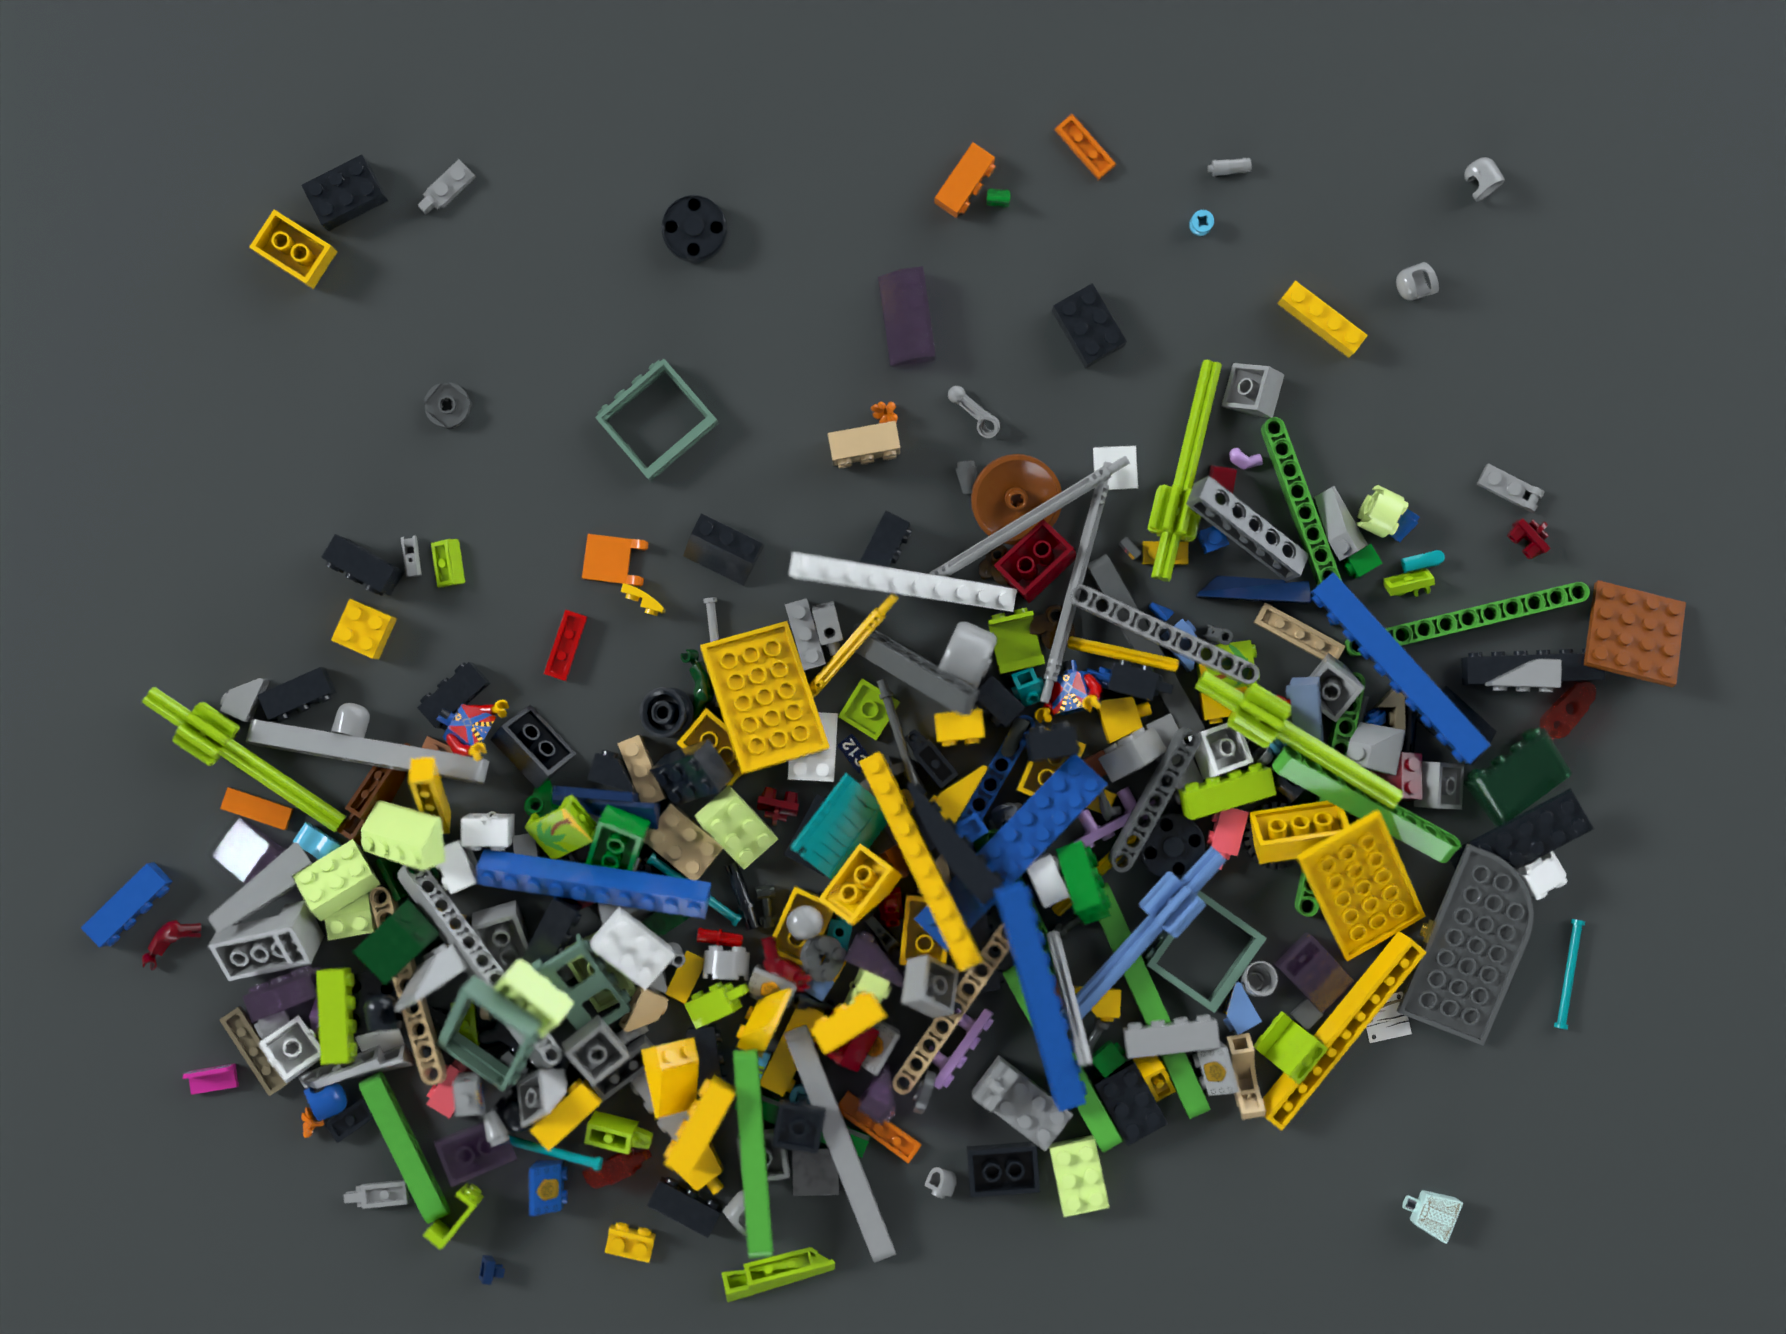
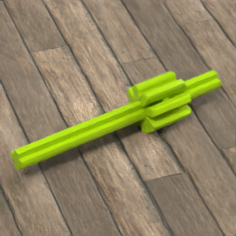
M1204 360L1202 362L1172 487L1160 485L1156 490L1147 528L1149 532L1156 533V536L1160 537L1151 575L1153 579L1169 582L1180 541L1192 542L1197 536L1201 516L1188 507L1186 502L1193 488L1222 364L1219 362H1212L1211 360Z
M1206 670L1195 685L1197 690L1233 711L1228 718L1227 725L1259 746L1267 748L1277 738L1387 807L1394 809L1403 796L1401 790L1287 721L1286 719L1291 713V705L1256 683H1252L1242 693Z
M152 687L143 699V704L178 727L173 737V742L206 765H214L222 756L334 833L346 819V815L237 743L234 739L239 732L240 726L207 703L200 702L194 707L193 711H190L156 687Z

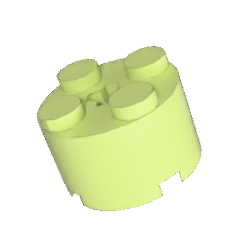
M1376 485L1372 489L1376 492L1372 496L1367 495L1359 510L1357 518L1361 519V522H1357V526L1384 538L1388 534H1395L1399 526L1397 521L1400 515L1405 513L1408 502L1404 501V497L1380 485Z

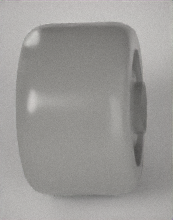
M959 622L939 668L977 689L981 678L985 677L992 661L990 657L996 645L997 637L993 633L971 623Z

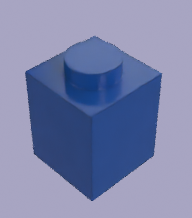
M1214 526L1197 533L1204 555L1229 545L1226 535Z

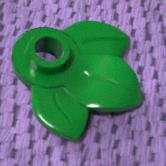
M550 780L538 789L534 788L533 795L525 800L524 810L530 817L533 813H536L541 818L560 808L559 805L552 803L553 787ZM535 803L540 804V807L537 810L532 809V806Z

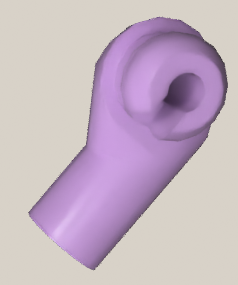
M1233 448L1229 453L1231 462L1241 469H1248L1263 464L1260 454L1248 457L1239 448Z

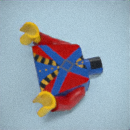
M1076 660L1063 662L1064 675L1058 676L1057 682H1054L1049 704L1044 703L1043 707L1039 708L1034 716L1039 723L1043 719L1046 723L1052 721V716L1050 715L1052 713L1053 715L1066 716L1086 710L1091 712L1093 708L1098 709L1101 707V684L1090 672L1078 671Z
M499 700L495 705L461 704L455 714L443 708L436 720L448 726L443 739L446 740L454 754L473 757L475 761H480L482 759L481 753L486 754L485 745L482 742L496 719L494 715L497 713L500 718H505L507 716L505 709H509V705L506 700Z

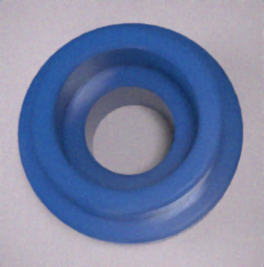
M1375 708L1366 713L1367 716L1364 718L1365 723L1382 725L1387 721L1385 717L1387 714L1385 710Z

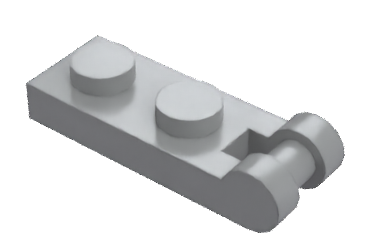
M1491 464L1485 466L1476 484L1535 513L1538 507L1536 504L1539 498L1542 499L1545 493L1542 489L1534 487ZM1525 492L1530 494L1528 501L1522 498Z

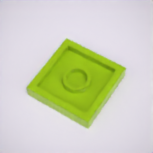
M863 678L838 716L876 741L889 721L883 699L880 700L879 697L881 694L879 688ZM892 697L896 710L900 702Z

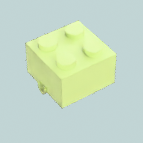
M861 964L854 981L849 984L850 990L843 1004L846 1003L849 1006L854 1003V997L864 991L867 994L873 992L881 1003L883 998L887 999L891 991L890 980L886 975Z

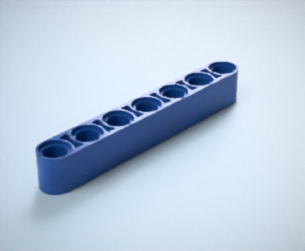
M1019 716L1029 721L1030 728L1035 727V722L1030 716ZM1007 735L1005 736L988 769L955 824H958L975 812L983 820L1026 745L1024 735L1019 742V748L1011 757H1005L1001 753L1003 743L1006 737H1008ZM1000 758L1005 759L1008 763L1005 771H998L995 767L996 761ZM988 778H993L996 781V788L993 791H987L984 788V782ZM976 798H982L985 801V807L981 811H976L972 806Z

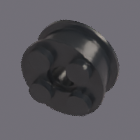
M655 688L647 693L640 706V720L643 727L648 733L659 738L681 736L690 728L694 717L691 699L685 692L677 688ZM666 708H668L669 711L667 718L664 715V711Z

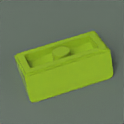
M446 539L431 543L437 588L464 584L465 577L459 540Z

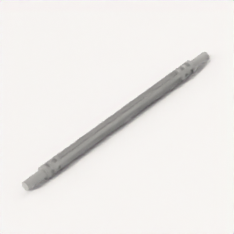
M1124 456L1107 467H1101L929 572V574L944 577L951 576L1110 479L1113 473L1130 464L1128 458Z
M1104 462L1103 466L1107 467L1112 463ZM1108 480L1095 487L1043 678L1045 683L1040 702L1049 704L1054 682H1057L1077 608L1070 602L1069 595L1072 589L1083 585L1109 485H1107ZM1077 590L1075 593L1077 601H1079L1081 590Z

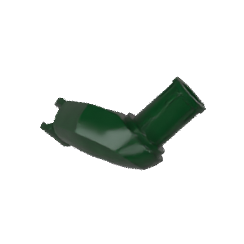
M687 649V653H682L680 657L682 662L693 665L689 669L695 682L693 691L695 698L692 702L694 708L693 718H698L706 704L713 701L715 692L705 663L703 661L698 662V651Z

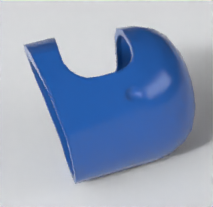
M337 1082L325 1086V1089L318 1093L312 1087L304 1090L308 1103L318 1121L339 1114L346 1108V1093Z

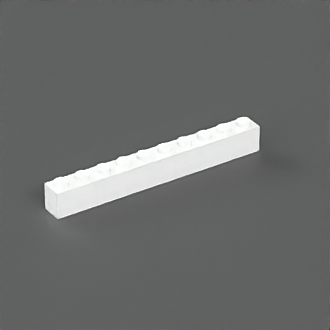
M796 552L792 554L789 572L790 576L1011 612L1014 610L1017 589L1006 586Z

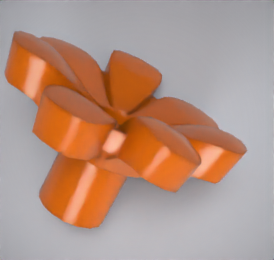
M881 401L871 407V410L874 412L872 414L875 419L880 418L879 424L891 421L897 422L898 415L893 412L896 409L895 403L889 402L885 405Z
M306 1107L305 1113L301 1114V1119L305 1122L303 1123L304 1138L312 1136L315 1127L324 1126V1120L318 1121L313 1115L311 1108Z

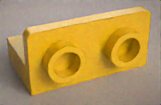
M616 1222V1224H611L604 1253L649 1263L656 1234L651 1233L652 1230L639 1227L637 1230L629 1228V1224Z

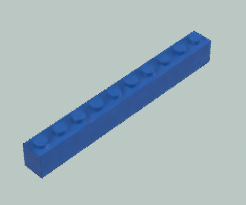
M1334 572L1311 591L1313 595L1312 601L1319 608L1323 606L1327 610L1329 620L1334 625L1339 624L1344 629L1342 633L1350 642H1356L1360 647L1358 649L1359 653L1365 659L1370 658L1375 663L1373 668L1382 677L1386 675L1391 681L1389 683L1390 687L1397 694L1401 692L1405 696L1406 700L1404 702L1412 711L1417 710L1422 715L1420 720L1428 728L1433 727L1438 733L1436 735L1437 739L1443 745L1448 744L1454 750L1451 754L1460 763L1464 761L1465 764L1471 763L1490 746L1487 740Z
M484 849L476 868L477 885L704 919L710 902V882Z
M1020 881L995 889L994 894L1054 1105L1059 1112L1085 1104L1084 1095L1087 1094L1084 1082L1079 1080L1078 1074L1081 1073L1077 1059H1073L1072 1052H1075L1072 1039H1068L1066 1034L1069 1026L1066 1018L1061 1016L1060 1010L1063 1009L1059 995H1055L1054 988L1057 987L1054 975L1050 974L1048 970L1051 962L1047 952H1043L1042 945L1045 944L1042 932L1037 931L1035 923L1039 922L1035 909H1031L1029 901L1033 900L1029 887L1025 888Z

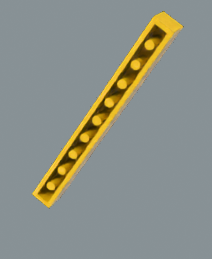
M879 751L859 761L959 971L964 972L984 962L884 754Z
M1399 931L1314 1034V1037L1328 1048L1326 1053L1300 1085L1286 1073H1283L1262 1098L1265 1108L1264 1117L1281 1131L1286 1127L1427 953L1423 948Z

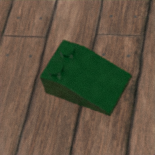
M407 900L370 934L353 953L386 985L440 933Z

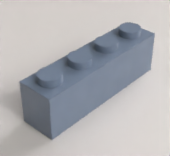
M1292 677L1290 685H1286V698L1291 699V713L1288 721H1292V724L1324 743L1320 677Z

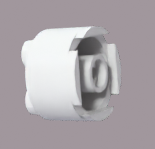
M1553 851L1516 870L1524 880L1530 896H1534L1535 900L1544 898L1548 894L1547 891L1554 887L1559 888L1567 883L1565 878L1566 872Z

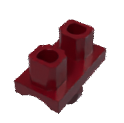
M1522 518L1512 524L1513 528L1507 537L1515 544L1523 538L1529 543L1522 550L1529 560L1551 549L1544 541L1549 536L1544 531L1548 526L1545 521L1539 525L1534 519L1527 523Z
M765 787L762 796L758 797L757 810L765 811L764 818L772 819V826H776L778 820L786 822L787 816L797 817L798 815L797 793L785 792L784 801L775 799L776 789Z
M894 887L890 894L879 902L881 920H886V927L899 926V918H904L900 887Z

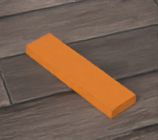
M847 1090L838 1103L843 1117L908 1164L922 1146V1143Z

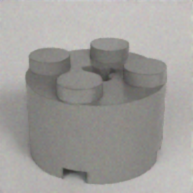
M709 946V950L704 951L703 979H708V975H712L713 980L739 981V976H744V981H749L750 953L746 952L745 947H732V951H723V946Z

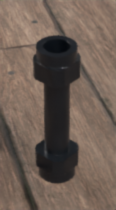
M797 993L792 998L793 1007L801 1010H806L807 1008L825 1011L829 1016L836 1005H842L835 1000L824 1002L810 999L806 994Z

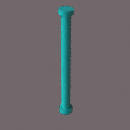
M654 852L646 861L647 865H653L669 877L687 879L657 858V854ZM710 895L709 906L729 919L735 927L742 918V915L740 913L736 914Z
M1571 919L1573 927L1558 1019L1554 1023V1027L1568 1030L1569 1026L1566 1023L1582 925L1585 926V921Z
M508 1135V1141L499 1144L501 1146L507 1144L593 1167L595 1171H600L603 1165V1158L601 1157L592 1158L555 1147L548 1151L540 1143Z

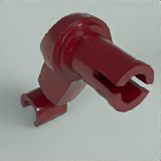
M177 920L165 923L152 938L148 946L150 952L142 956L143 968L146 963L151 962L150 969L154 970L157 967L156 955L162 956L171 943L177 942L179 938H200L201 923L180 924Z
M772 936L761 939L765 954V960L762 964L765 970L794 983L799 991L809 989L810 985L806 982L811 981V975L806 974V971L796 962L779 956L776 937Z

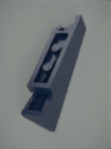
M1216 576L1196 594V598L1308 604L1311 603L1309 581L1285 583L1284 580Z
M553 786L552 803L561 806L565 797L573 795L590 814L602 816L607 805L651 821L650 829L657 830L659 828L660 804L638 802V792Z

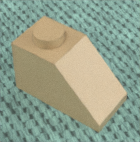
M638 985L629 1002L631 1011L622 1016L619 1025L624 1031L630 1032L658 1021L660 1016L667 1010V997L663 993L658 994L649 988L645 991Z

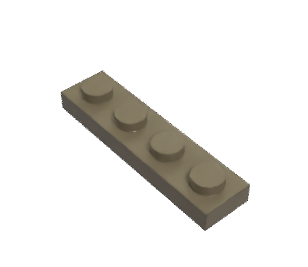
M241 1006L219 1019L268 1096H271L287 1085L259 1047V1042L262 1039Z

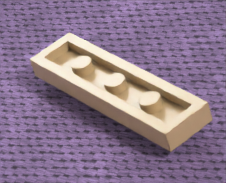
M1267 603L1263 604L1254 621V624L1321 660L1328 653L1339 659L1345 648V645Z

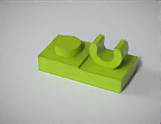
M1426 568L1383 578V583L1390 596H1401L1412 591L1415 597H1418V590L1420 588H1424V591L1430 594V586L1435 585V579Z

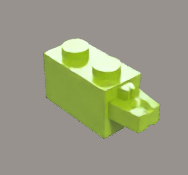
M720 981L710 986V991L706 993L700 990L690 995L692 1000L684 1005L695 1028H700L741 1008L742 1004L739 997L749 992L747 984L744 983L734 987L731 981L724 985Z
M595 1111L587 1124L584 1144L629 1155L632 1147L649 1149L653 1133L638 1127L639 1121Z

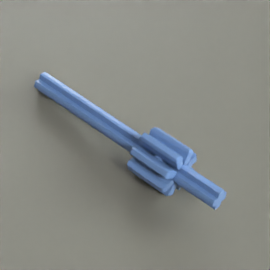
M1212 846L1181 880L1168 871L1139 902L1140 907L1148 916L1075 995L1081 1020L1164 929L1176 938L1206 906L1205 902L1196 894L1227 861ZM1064 1007V1008L1062 1009V1011H1061V1016H1062V1017H1065L1066 1020H1067V1023H1068V1019H1067V1015H1066V1011H1065V1007Z

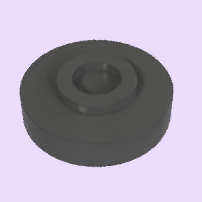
M926 1069L922 1079L918 1080L912 1097L914 1101L912 1106L913 1112L918 1114L924 1112L936 1080L935 1072Z

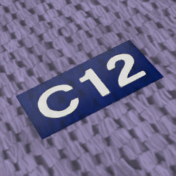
M850 734L837 746L856 771L861 773L863 770L859 761L869 757V755L854 735Z

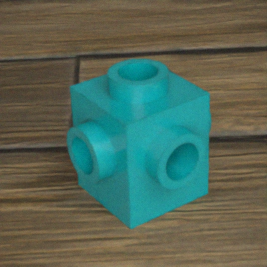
M1033 667L1011 674L1015 685L1011 688L1012 693L1017 700L1020 699L1024 707L1040 702L1044 682L1041 677L1037 678Z

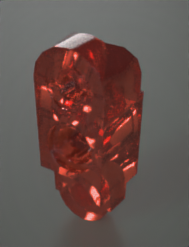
M1578 682L1573 687H1570L1541 717L1539 724L1543 733L1552 739H1560L1567 736L1596 699V687L1590 682ZM1568 703H1571L1574 707L1571 715L1566 711ZM1555 721H1558L1560 724L1557 729L1553 726Z
M632 1147L629 1155L619 1152L603 1160L600 1171H595L593 1167H588L582 1171L586 1182L593 1188H601L607 1184L611 1186L635 1174L638 1169L642 1168L641 1163L651 1158L652 1154L649 1149L635 1152L634 1147Z

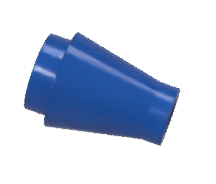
M1406 509L1405 513L1400 515L1397 521L1399 524L1397 531L1394 535L1389 534V536L1401 542L1419 524L1417 521L1420 517Z

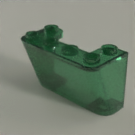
M1538 727L1526 730L1521 734L1522 739L1509 748L1510 752L1505 756L1501 754L1491 761L1492 765L1487 769L1481 768L1479 770L1475 768L1466 775L1468 778L1463 783L1495 826H1500L1513 819L1572 775L1570 768L1545 728Z

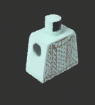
M1422 1190L1418 1199L1407 1195L1402 1207L1412 1212L1410 1220L1415 1225L1447 1244L1463 1202L1455 1197Z

